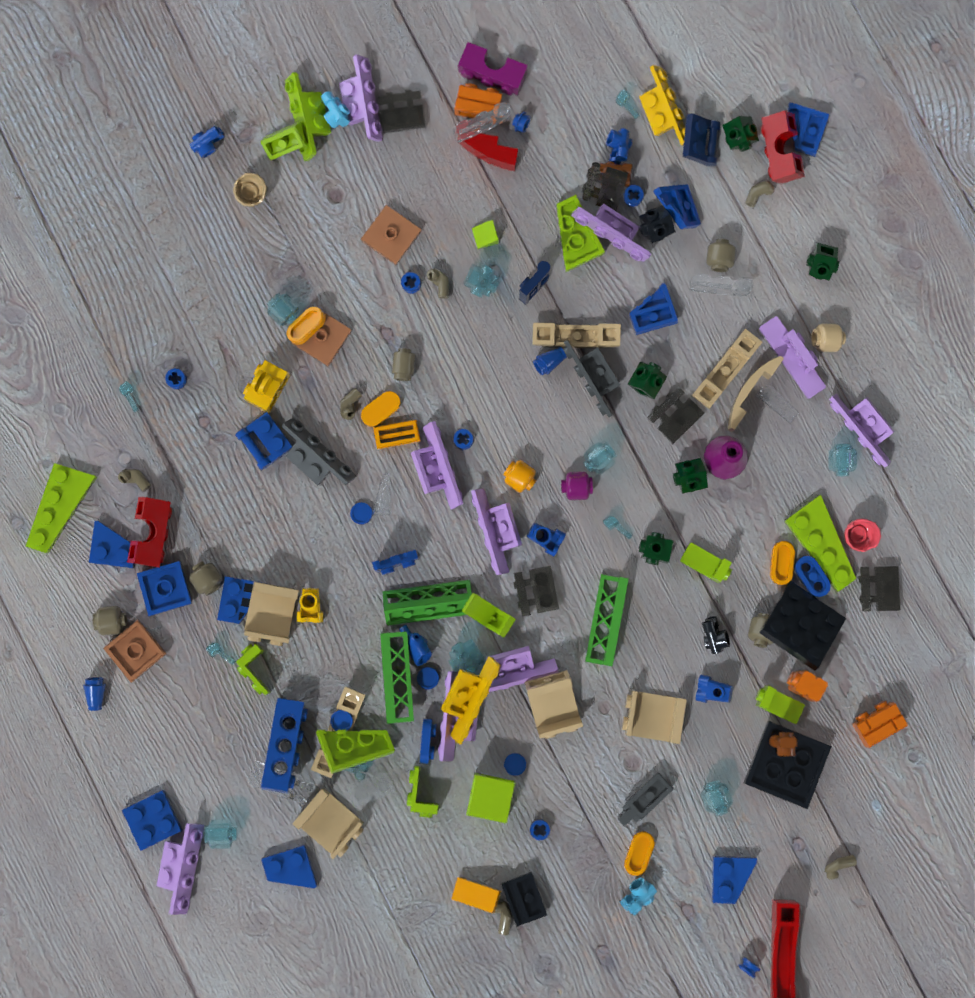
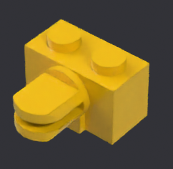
M264 360L263 364H259L255 369V377L252 383L249 382L243 394L245 395L244 399L246 402L270 414L290 375L287 371Z

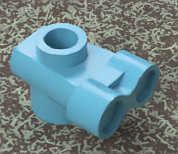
M332 92L323 93L321 99L329 109L324 114L325 120L334 129L339 125L342 127L347 126L350 123L348 118L350 111L341 103L338 97H334Z
M638 878L629 886V890L632 893L626 895L620 901V904L626 911L635 916L642 910L644 905L646 906L653 902L657 890L651 883L645 881L644 878Z

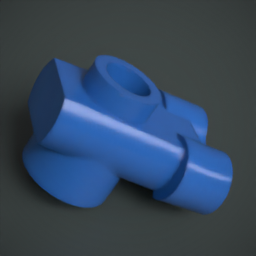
M214 125L206 133L199 132L192 137L193 142L189 145L194 153H199L201 158H205L216 151L213 143L223 139L225 134L220 127Z
M621 128L619 131L611 130L606 140V146L612 148L609 162L621 165V162L627 161L628 152L632 145V139L629 138V130Z
M533 523L527 537L543 547L545 553L554 557L566 533L558 529L554 531ZM539 530L543 532V536L540 539L536 537V533Z
M700 675L696 701L707 703L708 700L730 703L733 686L714 681L711 676ZM718 688L722 691L720 697L717 693Z

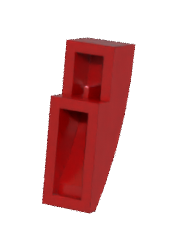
M460 129L455 130V140L474 156L499 168L515 172L518 148L498 145V136Z

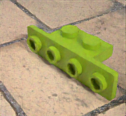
M293 72L285 80V90L289 96L290 111L293 113L295 123L300 121L305 136L306 146L299 148L300 153L303 155L304 161H309L317 153L313 136H328L331 133V129L324 118L326 109L321 99L322 92H302L298 73Z

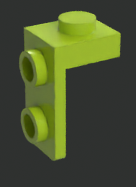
M689 543L680 559V562L716 583H720L722 580L726 581L732 572V569L729 568L732 562L725 558L720 559L693 543Z
M472 593L462 609L463 613L505 638L516 620L475 593Z
M250 644L241 652L243 656L236 661L239 665L237 670L244 678L249 677L254 682L251 686L259 695L262 693L268 695L271 691L248 666L264 650L259 644L254 646Z
M764 685L763 688L759 689L755 698L757 700L755 706L793 724H797L805 704L776 691L777 689L771 686Z
M415 765V769L410 770L409 783L413 784L412 793L408 792L407 806H411L410 812L420 813V817L433 818V814H438L439 803L417 801L420 766Z

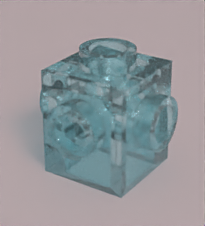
M472 263L463 284L471 288L470 292L482 298L483 295L489 297L491 293L494 294L499 281H497L498 276L494 274L495 270L484 264L481 268Z
M472 638L464 644L462 642L455 644L451 648V652H449L450 660L448 663L454 672L462 669L474 673L479 668L478 665L484 662V657Z

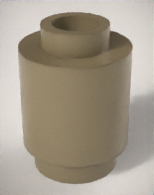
M399 348L398 352H394L392 365L394 380L411 381V376H414L415 354L411 353L410 349Z

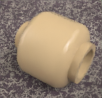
M820 324L812 331L811 335L812 345L820 352H837L846 341V334L838 324Z

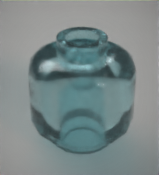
M278 293L267 303L268 315L279 326L286 324L290 326L298 318L299 306L288 294L281 295Z
M596 442L584 452L586 461L583 464L590 473L594 471L597 474H603L615 464V457L617 455L607 442Z
M834 444V448H831L828 454L829 470L836 472V476H849V472L857 469V450L852 448L851 444Z
M721 781L705 784L700 794L705 810L709 813H715L716 816L728 813V808L733 804L729 787L721 783Z
M229 819L211 820L204 828V842L208 844L210 849H229L232 846V841H237V827H232V822Z

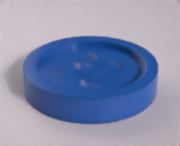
M362 502L355 504L350 511L351 519L360 525L368 523L372 518L371 507Z
M425 667L418 672L417 682L423 689H432L439 682V674L435 669Z
M337 710L331 716L330 723L335 731H348L353 724V717L344 710Z
M512 753L506 757L504 768L508 774L518 776L525 771L526 760L522 755Z

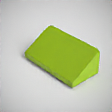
M300 121L269 134L260 141L270 161L306 146Z

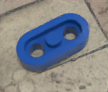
M804 556L796 561L795 572L808 592L814 597H823L828 594L831 587L830 581L817 561L811 556ZM804 563L809 565L807 572L802 569ZM816 582L821 584L820 590L814 588Z
M423 718L420 750L421 764H429V760H434L435 746H431V737L436 736V724H432V719Z

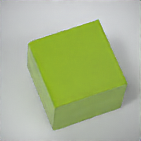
M474 773L466 815L507 824L515 785L514 780Z

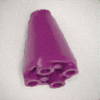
M719 436L708 444L703 459L706 468L712 475L726 480L742 473L746 468L748 455L744 444L737 438ZM728 449H731V453L736 455L730 456L728 454Z

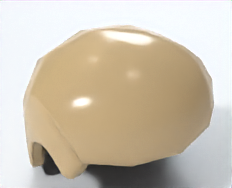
M244 173L235 181L233 193L240 204L254 207L260 204L266 197L267 187L264 179L258 174Z

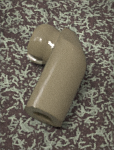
M762 181L753 185L745 204L749 207H755L760 195H771L774 193V185L770 181Z
M430 269L427 272V278L438 286V298H449V278L438 269Z
M356 388L340 401V414L346 420L354 418V403L362 396Z
M124 469L118 474V480L121 483H136L142 492L151 487V484L140 470Z
M854 855L837 858L826 865L824 872H826L829 880L839 877L837 870L856 866L857 860Z
M498 901L495 913H501L498 933L509 935L512 919L510 910L505 901Z

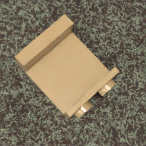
M254 581L243 633L245 636H248L247 640L261 642L262 638L270 640L269 644L283 646V642L289 643L288 636L299 590Z
M567 670L524 682L540 739L553 738L559 733L574 732L578 728L583 727L572 689L571 678Z
M631 690V695L627 694L625 708H629L628 716L623 717L622 730H625V735L680 744L687 699Z
M325 788L319 791L292 823L298 830H304L331 854L330 857L332 859L337 855L341 858L349 848L346 845L351 838L356 840L364 830L361 828L364 822Z

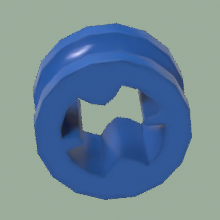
M638 185L627 187L624 193L625 203L632 207L638 206L644 196L642 188ZM629 192H631V193L637 192V193H638L637 198H639V199H638V200H636L635 198H633L632 200L629 199V197H630Z
M408 272L401 278V285L405 292L413 294L420 290L421 281L417 274ZM407 279L417 280L414 282L415 286L413 288L410 285L408 287L405 286L408 284Z
M175 368L169 370L165 376L168 386L177 390L183 388L187 381L186 375L181 370ZM174 374L181 377V381L178 380L179 383L176 385L171 381V377L174 378Z
M460 429L454 434V443L459 449H469L473 445L474 438L470 431ZM459 435H469L470 438H467L468 444H459Z
M536 820L530 826V834L536 840H544L550 833V827L544 820ZM537 824L539 826L545 825V835L538 834L536 836L534 834V831H536L534 826Z
M744 957L743 964H739L738 967L755 979V973L757 971L760 972L761 969Z

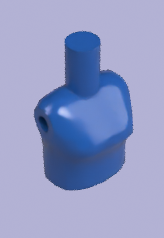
M407 625L402 626L399 630L400 632H407L409 656L416 666L425 664L432 656L427 639L418 633H411Z

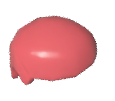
M856 519L845 528V542L853 550L866 552L878 546L881 539L880 528L869 519Z

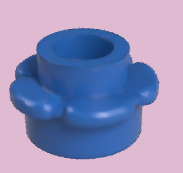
M526 112L517 113L512 123L515 126V131L524 133L529 126L531 117L526 115Z

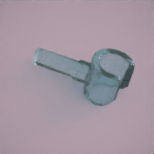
M621 90L616 97V103L621 107H625L635 119L638 118L640 115L628 103L631 97L630 94L625 90Z
M125 381L119 387V390L128 400L133 412H136L139 409L130 395L135 389L129 382Z
M609 516L603 520V524L609 531L616 528L628 539L632 537V534L625 530L615 517Z
M214 642L206 648V651L212 658L219 654L231 665L235 664L236 661L227 655L218 643Z
M362 763L356 767L344 770L353 773L357 780H363L366 774L359 771L368 772L369 767L367 764Z

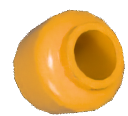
M522 460L512 461L503 474L505 476V483L519 493L525 489L530 491L537 481L534 479L535 469Z

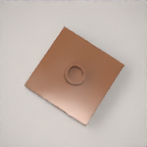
M386 205L363 235L361 241L394 265H397L421 233V229Z
M324 313L326 317L324 325L304 344L293 345L329 367L352 330Z
M140 620L135 621L103 648L131 683L167 654Z

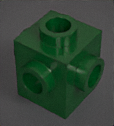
M738 116L722 125L726 135L725 139L730 149H737L740 152L747 151L752 148V144L759 141L757 127L753 123L751 116Z
M817 242L813 254L809 253L806 266L809 267V276H813L818 280L825 279L830 281L832 273H837L840 263L838 261V248Z
M640 362L628 385L640 395L655 399L667 376L660 371L662 368L653 362L649 364Z
M701 458L675 464L676 473H673V480L675 486L680 487L682 494L708 488L707 472Z
M652 532L651 535L645 536V540L641 539L638 552L642 553L641 558L646 559L645 563L659 565V562L667 564L670 561L674 540L664 539V534ZM653 545L658 548V552L653 551Z

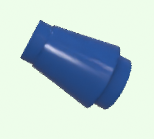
M559 347L536 356L533 364L540 375H548L567 356L564 350Z
M102 677L86 678L85 684H83L89 711L102 710L106 683H103Z

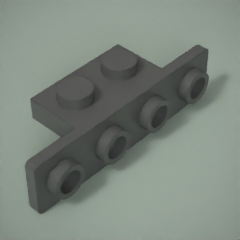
M569 340L564 341L565 347L562 349L568 359L573 357L577 364L574 369L580 378L585 377L588 382L585 387L591 397L596 396L600 402L597 404L599 411L603 416L606 414L608 417L613 416L602 396L620 386V383L599 348H596L579 358Z
M291 418L283 423L282 428L297 440L286 457L317 486L323 482L330 472L345 485L356 478L352 469L348 465L343 464L333 451L321 444L316 436L309 433L300 421Z

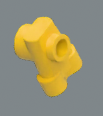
M302 588L300 611H297V622H323V611H320L319 588ZM309 595L313 596L314 599H315V602H313V603L309 602V601H308V596H309Z

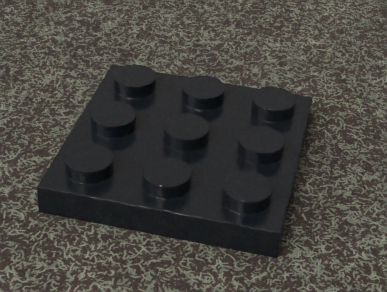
M790 581L759 633L816 671L820 667L846 618Z
M767 721L744 784L808 809L832 746ZM779 732L793 733V736L798 741L795 747V756H778L777 748L769 744V738L772 735L779 736Z

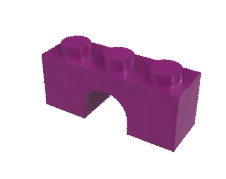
M467 42L458 63V73H461L460 75L466 79L472 80L474 78L479 80L486 87L491 88L494 86L507 95L515 94L518 96L527 74L528 65L507 58L502 68L497 70L490 69L485 64L488 57V49Z

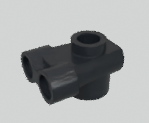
M717 616L706 618L702 622L704 633H706V636H704L706 649H711L712 654L720 653L724 648L730 647L727 630L719 631Z

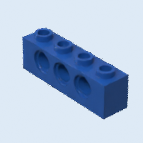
M277 698L261 782L262 790L289 794V788L294 789L296 775H292L294 766L298 767L300 753H296L297 745L302 744L304 731H301L300 728L301 723L306 722L308 709L304 708V702ZM286 719H293L296 722L295 727L289 730L283 727V723ZM282 741H289L292 746L289 751L283 752L279 749V744ZM285 763L288 767L287 771L284 774H277L275 772L277 764Z

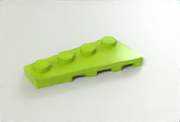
M54 463L26 547L49 553L63 532L66 523L74 515L75 509L81 500L83 501L88 489L92 483L94 484L97 476Z
M821 495L784 521L807 553L817 561L837 592L856 579Z

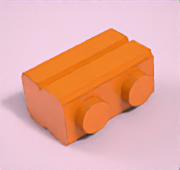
M466 83L465 86L460 85L454 108L455 115L497 124L502 94L494 88L478 89V86L472 83Z
M807 670L792 671L786 682L789 684V691L811 702L820 701L828 686L827 681L816 677V675Z
M886 700L874 706L876 710L870 714L865 711L855 717L857 721L852 723V726L865 747L870 748L908 726L895 702L888 703Z

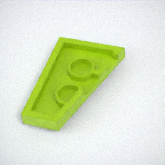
M576 195L556 204L565 272L605 254L597 235L593 232L594 230L588 226L580 225L571 216L576 208H582Z
M387 730L316 731L331 774L395 752Z

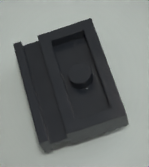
M532 871L501 883L517 927L548 916Z

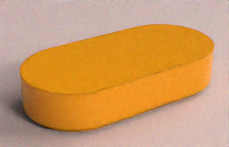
M318 307L306 309L288 327L287 338L295 345L304 344L324 325L326 320L324 312Z
M392 391L381 394L363 408L361 412L363 423L368 427L380 425L400 408L399 396Z
M780 541L772 548L770 578L777 585H785L793 577L795 549L788 541Z
M639 831L633 836L624 860L626 871L633 876H639L645 872L654 849V838L646 831Z

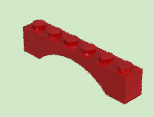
M772 899L770 998H795V958L800 904L795 900Z

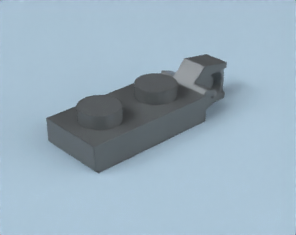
M657 772L625 802L626 804L622 807L625 812L618 818V821L623 826H626L632 819L635 822L640 819L642 820L674 788Z

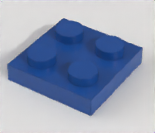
M181 561L137 573L148 616L193 604Z
M164 790L122 810L140 851L182 831Z

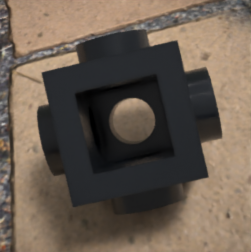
M663 205L650 209L639 216L641 222L639 230L642 236H647L652 243L661 241L676 232L671 214Z

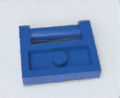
M267 412L235 434L239 441L242 440L258 462L257 466L260 470L267 468L292 448V445ZM252 432H255L271 455L266 458L263 456L249 436Z

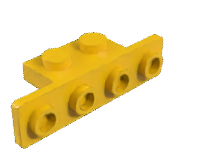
M653 65L650 67L657 87L639 96L654 135L660 136L674 128L680 144L684 146L685 125L682 120L684 119L683 112L676 105V95L673 89L669 88L666 71L659 66Z
M488 656L479 675L462 669L459 670L441 707L443 712L458 717L450 736L460 745L469 735L470 726L478 716L483 700L488 696L493 679L499 673L500 664L490 656Z

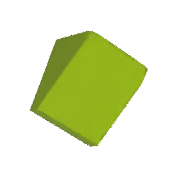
M493 220L472 228L477 249L498 244V236Z

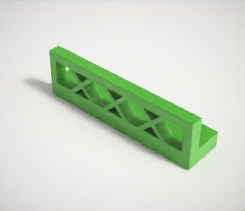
M601 574L585 662L613 667L629 578H618ZM605 580L617 582L616 592L610 596L603 589ZM603 593L606 598L601 601ZM615 595L614 604H613V602L611 601L610 598ZM608 600L613 609L612 613L604 618L599 609L600 605ZM598 614H599V616L601 617L602 620L597 623ZM611 617L609 625L606 620ZM604 622L609 631L608 635L600 640L595 630L599 624ZM594 636H595V638L597 639L598 642L593 645ZM605 639H607L606 647L602 643ZM598 644L605 651L603 660L590 658L592 648Z
M470 580L382 591L386 624L388 626L466 615L462 612V609L472 595ZM467 588V593H455L457 589ZM441 591L444 593L441 597L433 596L435 592ZM419 594L422 596L418 600L411 599L413 595ZM398 597L400 599L396 603L388 604V598Z
M407 632L381 633L387 723L414 721ZM403 636L404 646L397 653L390 647V637ZM403 650H404V658L399 655ZM391 651L395 654V657L392 660ZM397 657L405 662V669L400 675L392 670V663ZM405 672H406V681L402 678V675H403ZM392 673H393L395 676H397V679H396L394 682H393V675H392ZM399 679L407 685V691L401 698L393 689V686ZM406 695L408 698V704L403 700ZM394 696L399 699V701L396 704L394 702ZM400 702L408 707L409 717L396 718L395 708Z

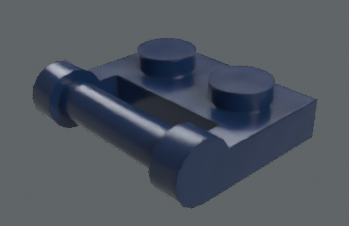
M694 113L687 114L682 157L706 166H716L717 136L721 128V122L709 120ZM707 129H708V130H709V138H708V148H707V156H706V155H705V147H706V137H707Z
M547 261L539 262L537 272L531 279L527 277L520 284L519 300L525 305L549 280L550 264Z

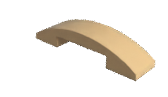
M533 323L532 345L564 348V341L569 340L573 348L619 347L621 324L555 325V323Z
M745 329L692 396L710 409L762 344V341Z
M782 356L774 358L761 366L742 386L730 411L728 431L732 433L747 413L740 406L759 378L763 376L769 380L784 358Z
M345 686L336 711L344 710L352 715L353 724L348 730L352 731L366 695ZM331 723L327 731H335L332 728ZM320 747L311 770L332 778L334 773L331 774L323 750Z

